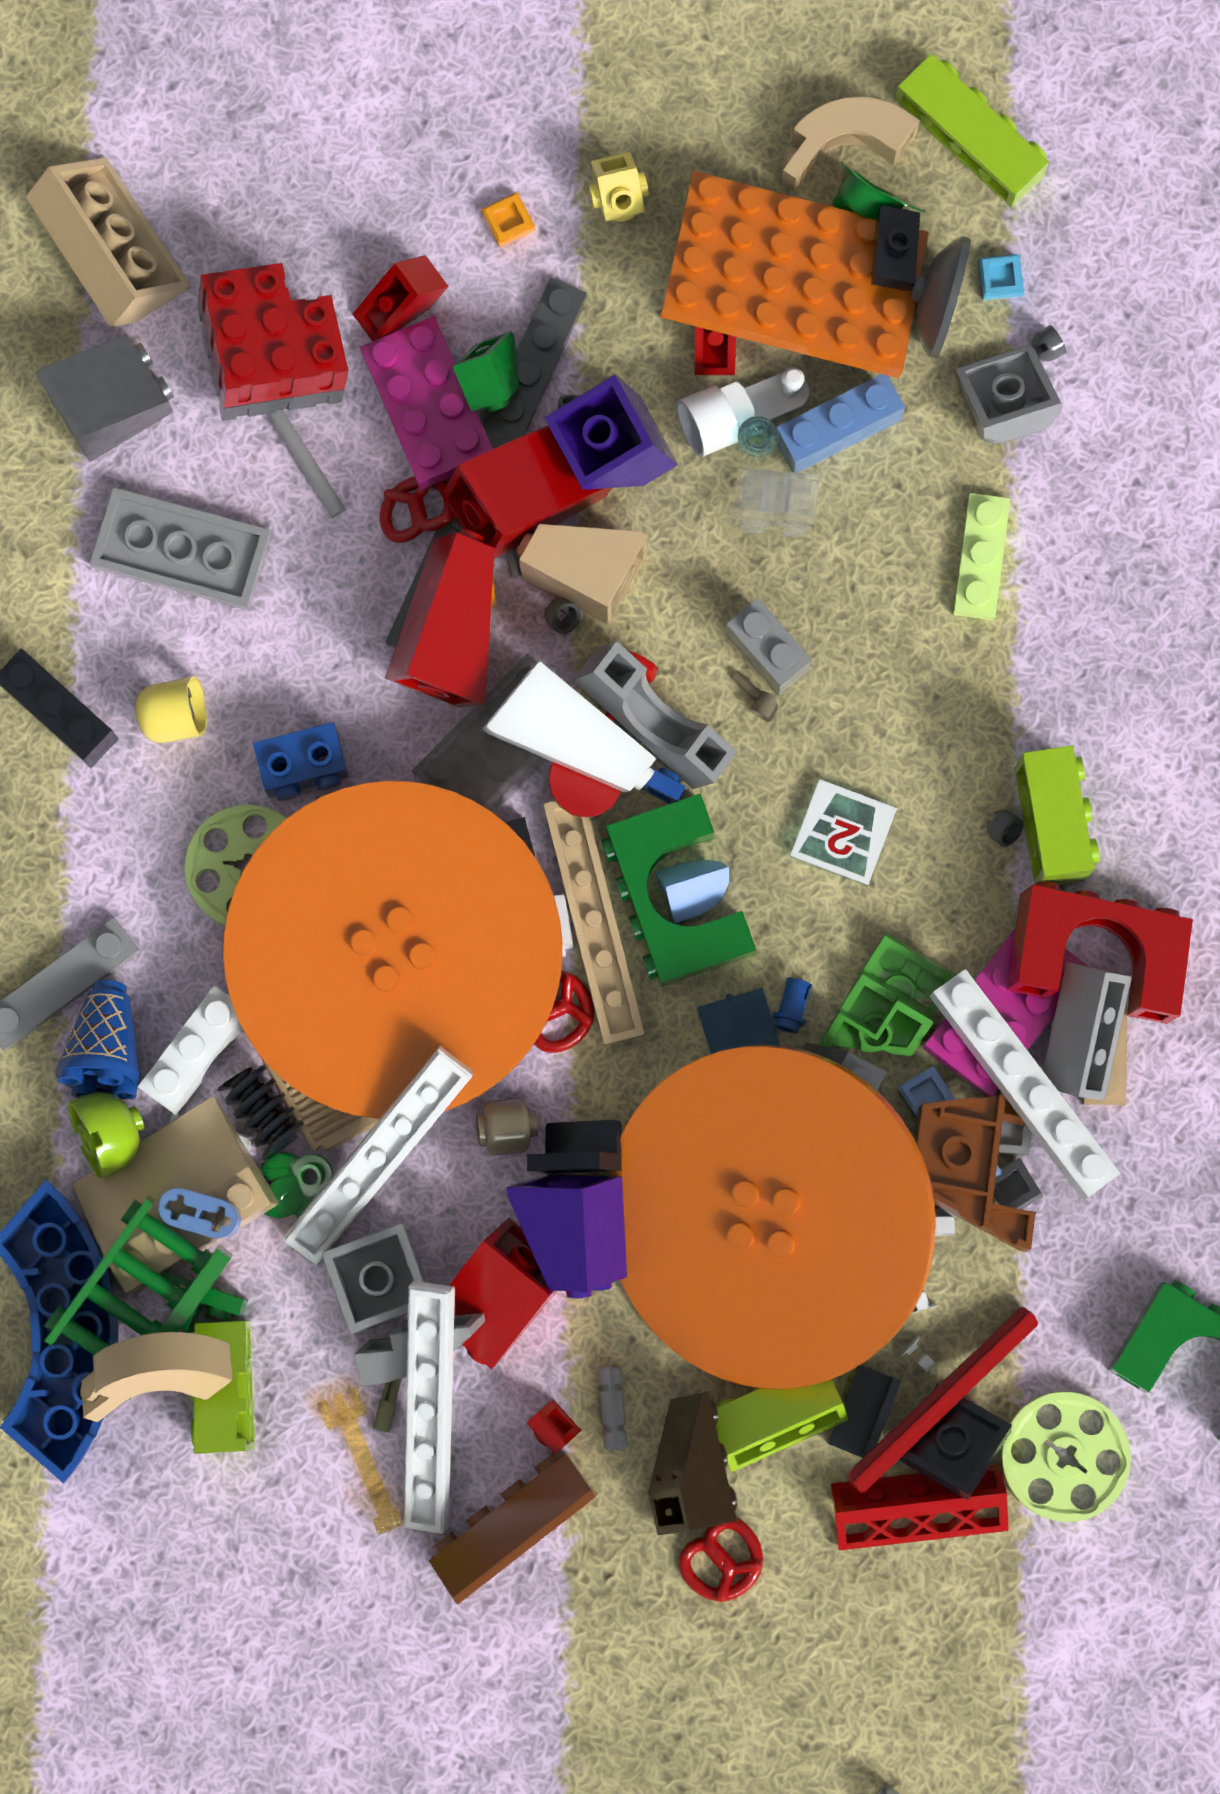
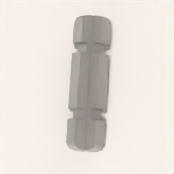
M618 1366L602 1367L599 1369V1384L603 1385V1392H600L602 1423L603 1426H606V1432L603 1433L604 1447L609 1451L623 1450L627 1447L626 1431H623V1425H626L623 1390H620L619 1385L622 1384V1371Z

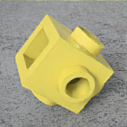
M630 152L591 161L595 183L588 185L593 209L601 208L606 222L611 220L617 222L627 221L636 214L645 212L642 197L649 196L648 185L644 172L638 173Z

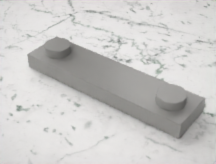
M113 917L0 1001V1047L3 1051L6 1052L91 989L94 982L103 980L140 952L116 918Z

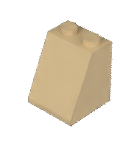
M539 524L534 534L528 532L524 536L517 550V555L521 556L518 565H520L522 579L556 598H564L571 601L584 613L608 625L647 557L648 535L641 531Z

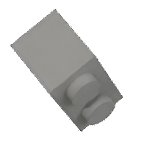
M759 598L755 599L726 623L725 635L778 696L810 670L812 659Z

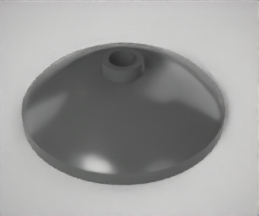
M960 236L954 239L935 256L925 278L916 276L910 300L918 302L916 328L922 347L928 357L937 359L939 357L951 324L967 265L971 238Z

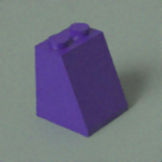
M617 375L611 376L544 417L584 490L644 486L678 466L642 397Z
M547 1174L507 1187V1197L549 1291H566L567 1298H587L592 1296V1291L611 1289L613 1282L627 1277L622 1176Z

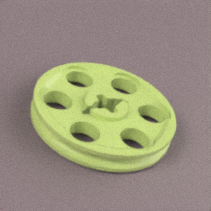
M238 805L217 812L197 829L187 848L184 871L190 894L206 915L224 926L226 925L228 906L242 871L233 865H224V863H244L246 857H252L268 835L287 819L286 817L267 807ZM254 816L262 817L267 822L266 833L259 838L248 837L244 832L246 821ZM215 830H221L228 836V844L220 852H211L205 845L207 835ZM208 870L215 871L220 876V883L217 889L208 893L199 890L197 880L200 874Z
M1074 1392L1049 1393L1025 1404L1009 1422L1012 1425V1432L1000 1452L1002 1472L1009 1489L1016 1499L1033 1513L1054 1521H1081L1094 1517L1107 1509L1122 1492L1127 1482L1131 1465L1129 1441L1118 1418L1098 1400ZM1045 1404L1055 1406L1060 1413V1421L1053 1429H1044L1037 1422V1411ZM1087 1410L1098 1412L1102 1418L1100 1431L1093 1435L1084 1433L1079 1426V1418ZM1020 1438L1028 1439L1035 1448L1034 1457L1031 1461L1023 1464L1016 1462L1011 1455L1012 1444ZM1047 1440L1053 1446L1066 1449L1071 1445L1075 1449L1072 1457L1086 1472L1083 1473L1076 1466L1068 1464L1060 1468L1056 1464L1059 1460L1058 1455L1055 1454V1450L1048 1446L1045 1441ZM1104 1450H1112L1119 1457V1468L1111 1475L1102 1474L1096 1466L1097 1456ZM1038 1478L1047 1480L1052 1488L1050 1499L1042 1504L1033 1502L1028 1494L1030 1483ZM1086 1484L1094 1492V1502L1087 1509H1078L1071 1502V1492L1077 1485Z

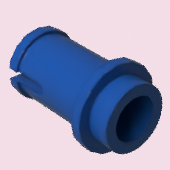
M789 977L786 978V986L779 1011L774 1012L772 1018L776 1020L775 1028L797 1034L799 1028L805 1025L802 1017L812 984L801 979Z

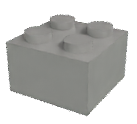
M402 1223L322 1252L349 1333L353 1335L407 1316L409 1285L413 1281L426 1282L407 1228Z

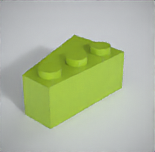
M250 1321L195 1323L193 1334L209 1336L230 1344L232 1381L207 1400L190 1395L191 1402H194V1419L191 1420L193 1454L255 1450Z

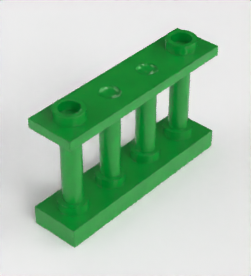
M149 1195L143 1203L135 1199L120 1220L127 1226L66 1310L59 1305L44 1327L51 1331L45 1342L52 1346L60 1333H62L92 1355L110 1346L71 1319L86 1297L140 1335L179 1332L231 1260L232 1253L219 1244L213 1253L207 1249L201 1251L147 1213L155 1199ZM136 1227L193 1266L191 1270L197 1275L188 1288L182 1284L177 1287L122 1248ZM111 1262L168 1301L166 1306L172 1310L163 1323L156 1319L153 1322L97 1284Z

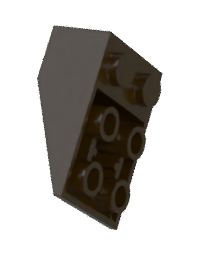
M708 1391L670 1400L648 1492L657 1535L691 1532L737 1521L735 1514L737 1497L734 1489L728 1483L725 1469L728 1464L727 1452L723 1444L719 1442L716 1428L718 1412L715 1403L710 1400Z

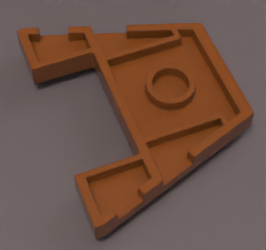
M1002 1093L991 1097H970L923 1103L918 1108L914 1140L923 1157L930 1178L934 1204L1021 1252L1027 1253L1030 1251L1036 1212L993 1204L1002 1123L1027 1125Z

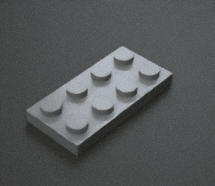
M113 487L89 564L94 569L249 611L272 533L270 529Z

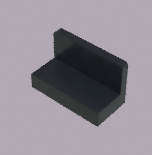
M597 1120L547 1123L545 1126V1154H527V1171L546 1174L622 1171L621 1121Z
M858 1365L843 1403L848 1421L834 1426L828 1444L861 1458L869 1453L879 1441L901 1380L863 1365Z

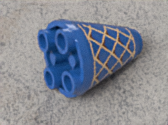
M113 980L94 982L93 990H90L86 996L56 1067L57 1081L72 1088L71 1095L75 1098L94 1092H109L124 1100L135 1099L137 1096V1089L141 1083V1073L129 995L126 994L127 986L123 983Z

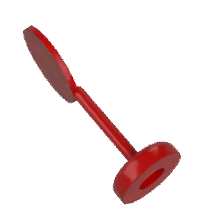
M628 651L647 668L646 678L648 683L651 684L658 672L656 665L647 658ZM606 711L605 716L613 722L615 718ZM553 762L550 766L548 784L551 796L560 808L571 815L583 818L599 816L613 807L620 796V790Z

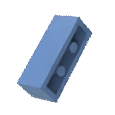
M880 374L777 426L775 441L794 475L902 421L905 406L889 376Z

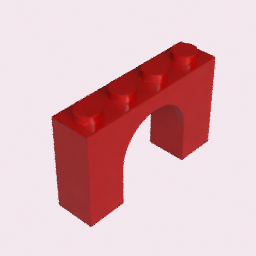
M1036 882L1035 885L1032 884L1020 894L1006 990L1045 999L1058 992L1065 947L1070 934L1074 929L1080 927H1099L1117 936L1125 945L1131 958L1132 980L1127 1016L1168 1024L1181 1016L1193 919L1182 917L1179 911L1171 908H1156L1154 911L1140 908V903L1134 900L1117 899L1115 902L1100 899V895L1096 892L1079 890L1075 893L1061 891L1060 886L1055 883Z

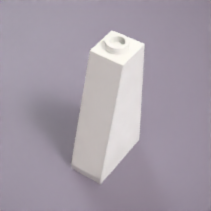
M540 661L532 666L482 728L489 735L622 792L631 791L633 787L640 790L655 772L650 766L657 759Z

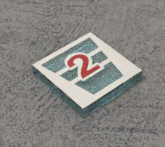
M819 779L790 858L868 887L897 808Z

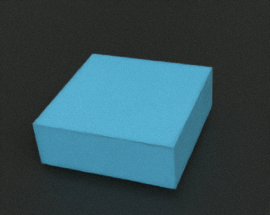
M1020 254L979 258L978 265L983 300L1021 297L1024 295Z

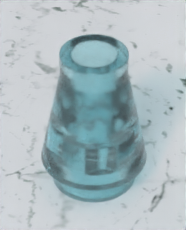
M751 417L745 420L738 430L739 445L752 458H759L770 454L778 444V430L775 424L765 417ZM753 438H758L763 442V446L752 445L749 441Z

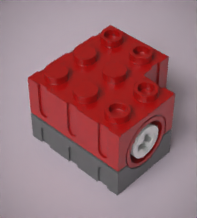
M283 263L201 275L197 310L199 319L203 323L202 333L207 356L211 360V374L215 393L220 401L219 411L222 421L236 419V417L245 415L251 417L276 413L277 410L283 409L290 411L315 407L316 404L342 402L349 370L332 295L319 296L317 299L312 300L299 299L291 301L288 287L286 288Z

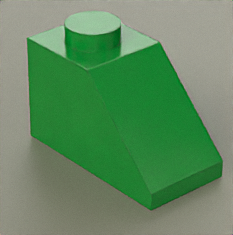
M512 331L476 343L452 366L471 412L486 408L487 412L499 410L510 404L509 398L519 388L516 344Z

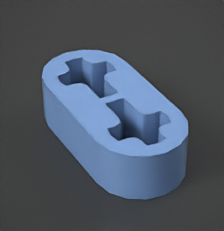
M174 1188L164 1193L159 1201L158 1211L163 1221L173 1227L211 1238L225 1239L235 1234L241 1225L239 1209L235 1204L227 1200L188 1189ZM182 1195L184 1196L185 1205L197 1209L195 1216L180 1214L177 1220L175 1219V1211L169 1209L171 1201H179ZM221 1207H224L225 1216L231 1218L229 1226H221L218 1232L215 1230L216 1223L204 1219L203 1216L205 1211L219 1213Z

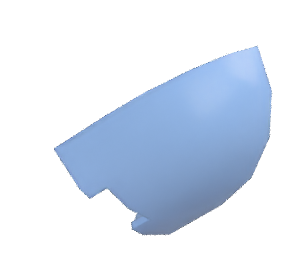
M713 860L690 861L655 872L661 892L664 890L666 892L669 905L668 912L674 924L697 917L713 909L724 896L729 883V867L722 862Z

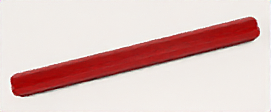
M1020 1307L847 1473L846 1477L849 1483L859 1492H866L1037 1327L1038 1321L1035 1318L1036 1316L1025 1307Z

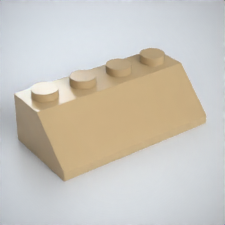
M107 157L49 166L27 194L26 199L37 214V217L45 226L110 328L135 323L192 287Z

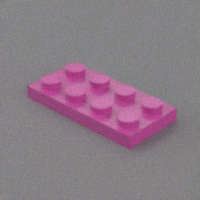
M435 316L360 347L420 490L452 477L459 464L493 449L477 412H471L452 367L455 361Z
M1014 929L974 981L1028 1051L1055 1015L1061 988L1047 999L1006 990L1015 933ZM1066 948L1061 980L1064 976L1066 962L1088 966ZM945 1018L923 1046V1049L985 1097L993 1096L998 1087Z

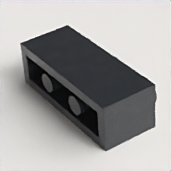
M22 648L0 670V687L90 769L119 740L112 729Z

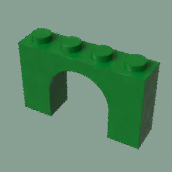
M701 793L606 826L608 837L601 839L602 846L608 862L617 861L621 876L615 878V882L622 902L631 901L635 915L628 917L636 941L644 939L649 952L642 959L650 980L658 978L660 987H664L756 954V947L743 911L698 926H680L660 916L650 902L647 884L653 868L660 860L673 852L714 839L715 832Z
M1174 1280L1171 1285L1167 1282L1160 1283L1107 1370L1143 1393H1150L1169 1359L1183 1343L1196 1337H1210L1220 1341V1307L1213 1303H1210L1208 1308L1193 1299L1196 1292L1179 1281Z

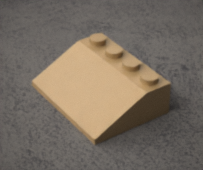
M216 1096L211 1097L142 1140L136 1157L124 1169L102 1179L98 1178L94 1172H91L72 1184L104 1257L127 1226L120 1221L135 1199L143 1203L148 1195L155 1199V1202L147 1213L201 1251L210 1248L223 1239L211 1238L165 1223L160 1217L158 1206L162 1195L168 1190L174 1188L188 1189L235 1204L241 1215L239 1229L280 1204ZM182 1195L179 1201H171L169 1209L175 1211V1219L177 1220L180 1214L195 1216L197 1209L185 1205L184 1196ZM221 1207L219 1213L205 1211L203 1216L204 1219L216 1223L215 1230L218 1232L221 1226H229L231 1218L225 1216L224 1207ZM136 1227L122 1247L161 1276L164 1271L170 1273L187 1262L138 1227ZM111 1262L109 1265L126 1294L137 1293L147 1287Z

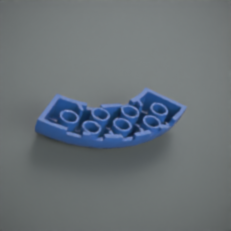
M45 1180L0 1232V1256L13 1272L21 1289L24 1291L29 1305L32 1330L31 1352H33L28 1377H26L20 1396L0 1428L65 1484L84 1459L97 1436L104 1418L99 1422L83 1418V1400L80 1391L82 1380L94 1371L93 1355L62 1333H60L52 1346L45 1342V1339L51 1331L44 1326L59 1305L67 1310L103 1258L98 1245L82 1218L68 1200L48 1180ZM106 1269L97 1284L114 1295L109 1273ZM86 1297L71 1319L107 1344L113 1345L117 1343L119 1336L118 1319Z

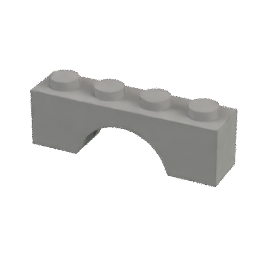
M615 641L596 649L573 681L692 789L715 783L737 751L708 724L690 720L666 705L650 687L646 678L647 668L619 642Z

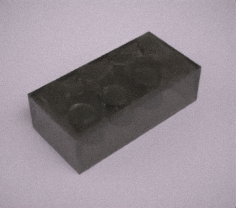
M527 653L486 694L484 704L475 706L411 771L414 780L417 783L433 785L453 791L475 801L495 814L548 760L489 735L482 729L537 661Z

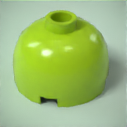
M109 1092L86 1094L67 1103L68 1115L74 1134L79 1132L83 1143L80 1148L94 1174L102 1179L127 1167L136 1157L140 1147L138 1131L144 1129V1123L138 1109L135 1106L128 1108L121 1098Z

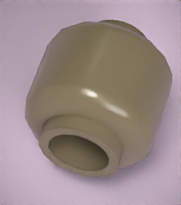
M519 1098L486 1102L482 1113H476L479 1147L486 1146L489 1154L493 1156L526 1152L530 1146V1137L538 1136L536 1112H528L526 1104Z

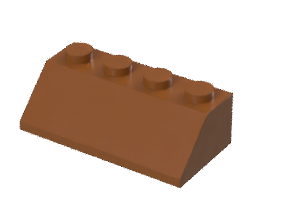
M554 1453L549 1455L534 1467L539 1474L526 1485L521 1479L517 1480L500 1494L505 1500L492 1512L485 1505L466 1520L471 1528L457 1538L451 1532L432 1547L436 1555L429 1562L457 1605L597 1497L596 1491L567 1453L560 1459Z

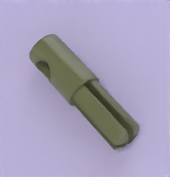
M402 1378L385 1383L373 1429L389 1433Z

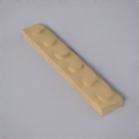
M556 801L544 803L543 806L604 1046L643 1037L645 1032L590 817L583 818L571 815L560 808Z

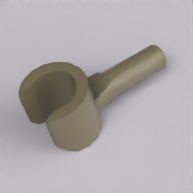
M736 671L731 676V679L751 698L756 700L750 711L764 721L770 722L778 710L775 697L769 692L756 688L739 671Z

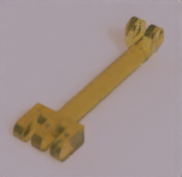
M355 1386L349 1389L350 1398L354 1403L352 1407H347L342 1393L333 1396L339 1411L338 1413L332 1415L330 1405L326 1400H322L317 1404L328 1430L341 1425L378 1517L373 1519V1523L378 1534L381 1535L404 1524L398 1509L394 1510L357 1422V1418L368 1414L358 1387Z

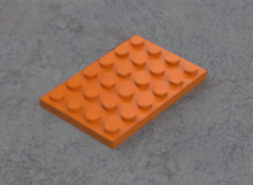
M697 171L692 172L661 310V318L899 379L904 369L916 302L910 300L912 290L905 291L871 284L877 218L866 219L855 212ZM920 229L915 279L916 276L921 277L929 232Z

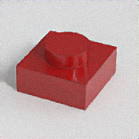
M554 1399L527 1422L528 1426L533 1430L536 1439L543 1446L548 1447L555 1455L582 1431Z

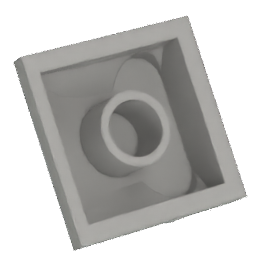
M1032 344L955 369L958 382L975 418L977 434L985 442L1000 444L1044 430L1051 426L1054 420L1062 414L1061 401Z

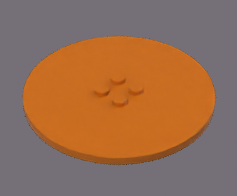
M381 781L359 784L324 795L303 806L268 835L246 865L234 890L224 931L223 959L229 996L238 1021L248 1040L272 1070L293 1088L314 1101L348 1114L380 1119L439 1046L474 1071L471 1079L443 1112L471 1101L503 1080L533 1047L552 1011L561 976L563 941L556 900L548 879L524 841L505 822L475 801L447 789L410 781Z
M749 1045L707 1055L683 1066L664 1079L637 1107L620 1137L622 1171H612L608 1175L622 1176L627 1277L620 1281L638 1314L670 1349L689 1363L723 1380L764 1389H790L811 1386L845 1374L870 1359L889 1343L913 1312L924 1290L935 1247L936 1220L931 1182L919 1148L901 1117L878 1091L853 1071L813 1052L786 1046Z

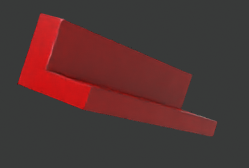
M1000 1464L990 1465L969 1500L964 1499L921 1473L881 1477L863 1493L856 1490L849 1481L830 1483L839 1551L1009 1531L1007 1490ZM997 1507L998 1517L979 1519L974 1516L980 1509ZM940 1513H950L955 1516L948 1523L937 1524L932 1521ZM897 1518H908L912 1521L905 1528L894 1529L889 1526ZM865 1523L870 1527L862 1533L846 1534L845 1525Z

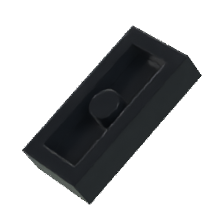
M880 206L876 219L871 276L872 285L905 291L912 290L915 284L921 212Z

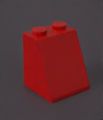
M510 1217L483 1240L449 1284V1286L455 1287L454 1316L484 1313L485 1322L461 1345L466 1348L468 1355L474 1361L486 1365L492 1370L557 1292L549 1291L522 1228Z

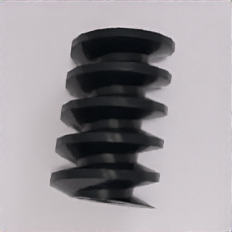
M265 1064L243 1070L217 1089V1091L231 1089L225 1098L227 1105L241 1103L234 1112V1116L236 1119L250 1117L243 1128L246 1133L260 1131L254 1138L253 1144L255 1147L269 1145L262 1154L264 1160L277 1154L298 1139L297 1133L304 1125L303 1120L289 1123L288 1118L295 1110L293 1106L283 1109L279 1108L278 1105L286 1096L284 1092L270 1095L269 1091L276 1083V1080L274 1078L266 1081L260 1080L261 1075L267 1069Z

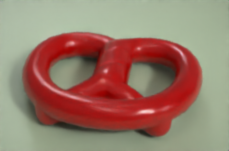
M414 476L400 482L392 489H386L379 515L383 534L390 541L405 543L417 538L424 531H435L445 527L454 517L445 500L443 499L444 509L442 513L435 518L428 519L423 498L430 487L438 490L442 495L448 483L443 480L420 490ZM396 502L408 504L412 525L402 531L396 530L392 523V511Z
M561 970L559 982L561 983V997L554 1001L547 1022L569 1014L579 1024L569 1035L559 1040L550 1041L541 1032L534 1045L547 1053L563 1052L577 1045L589 1032L594 1019V1006L586 986L578 977L564 970ZM572 992L576 994L581 1009L572 1003Z
M737 1517V1521L708 1527L703 1537L687 1543L678 1557V1568L683 1580L694 1592L706 1599L717 1602L736 1599L746 1593L756 1583L762 1572L764 1558L760 1541L750 1526ZM726 1529L736 1531L748 1546L750 1560L735 1562L717 1541V1536L720 1532ZM699 1551L705 1552L722 1573L717 1588L711 1587L700 1580L692 1569V1557ZM746 1573L740 1581L731 1586L735 1575Z

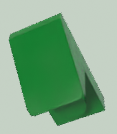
M165 1271L162 1275L177 1287L182 1284L188 1288L192 1282ZM210 1288L182 1328L185 1333L193 1332L202 1304L208 1305L206 1314L230 1322L232 1314L243 1317L248 1300Z

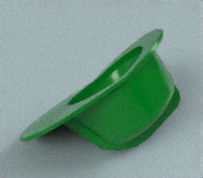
M841 162V165L847 169V173L833 200L835 208L855 212L866 219L877 218L881 205L899 209L906 205L926 213L919 206L875 186L853 168Z

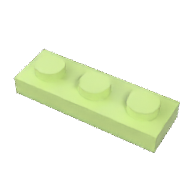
M969 494L953 615L987 620L995 619L1010 498Z

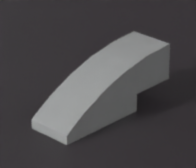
M484 1313L454 1316L453 1351L485 1322ZM408 1320L400 1324L390 1334V1338L370 1339L354 1354L361 1386L387 1383L407 1377Z

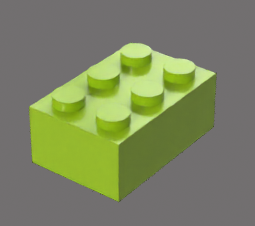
M1073 745L1025 752L1021 755L1014 770L1034 885L1036 882H1051L1057 885L1084 882L1095 870L1094 864L1099 863L1100 856L1096 838H1089L1087 822H1092L1091 803L1088 797L1082 798L1080 781H1085L1083 759L1081 756L1075 757Z

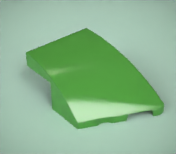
M885 932L828 1026L819 1045L829 1048L833 1046L857 1048L860 1051L874 1053L877 1051H887L894 1055L912 1056L933 1024L934 1014L938 1008L933 1001L926 1007L915 999L930 998L929 996L936 989L957 974Z

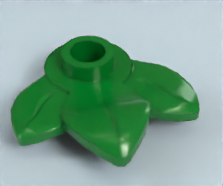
M281 1152L268 1158L260 1168L263 1174L272 1181L269 1186L279 1204L264 1214L273 1218H282L295 1213L298 1219L334 1175L330 1162L325 1157L313 1153L299 1158L288 1152ZM308 1168L315 1170L318 1178L315 1183L309 1182L306 1179L305 1172Z

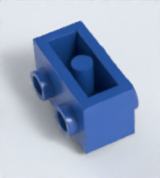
M334 722L253 743L264 790L269 798L276 796L277 801L296 798L301 795L300 790L317 786V790L332 789L342 784L341 779L349 777L338 730ZM321 756H327L324 761H317ZM287 766L284 771L277 772L280 767Z

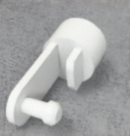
M790 367L783 373L747 388H744L738 382H734L722 388L713 385L679 399L676 404L677 414L690 447L697 456L704 457L737 443L739 435L802 409L809 397V386L804 379L803 372L798 368Z

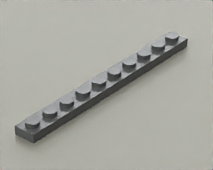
M550 277L516 352L519 388L509 398L510 404L499 410L489 412L483 425L493 449L526 435L586 302L587 292ZM455 516L445 527L435 531L386 639L387 645L396 647L433 539L447 536L449 533H460V530L463 529Z

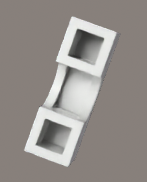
M214 985L138 1086V1088L175 1115L182 1112L203 1084L202 1078L213 1060L225 1048L229 1049L243 1030L229 995Z

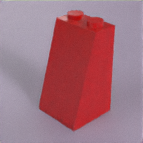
M547 425L459 464L441 496L464 530H469L483 536V543L495 548V559L519 546L528 532L531 534L535 533L539 524L557 525L607 497L612 488L584 490L550 427Z
M461 529L460 533H449L447 536L433 539L384 679L460 708L484 704L487 687L495 548L484 544L483 536Z

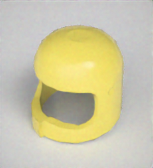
M197 676L152 684L142 689L138 694L135 702V715L139 729L147 739L155 743H168L205 734L207 715L204 690ZM188 687H189L190 692H191L190 702H191L192 709H193V713H194V717H195L194 721H193V718H192V713H191L190 704H189Z

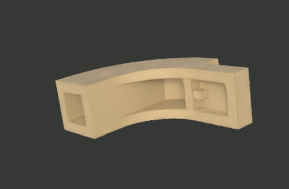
M848 97L826 103L807 114L793 129L792 143L799 147V149L793 146L780 165L783 168L782 184L795 192L817 161L826 152L843 145L866 147L894 165L917 135L920 120L899 106L876 98Z
M165 1332L129 1338L104 1348L93 1355L94 1371L82 1380L80 1393L83 1400V1418L99 1422L126 1400L152 1391H176L207 1400L232 1381L230 1344L200 1334Z

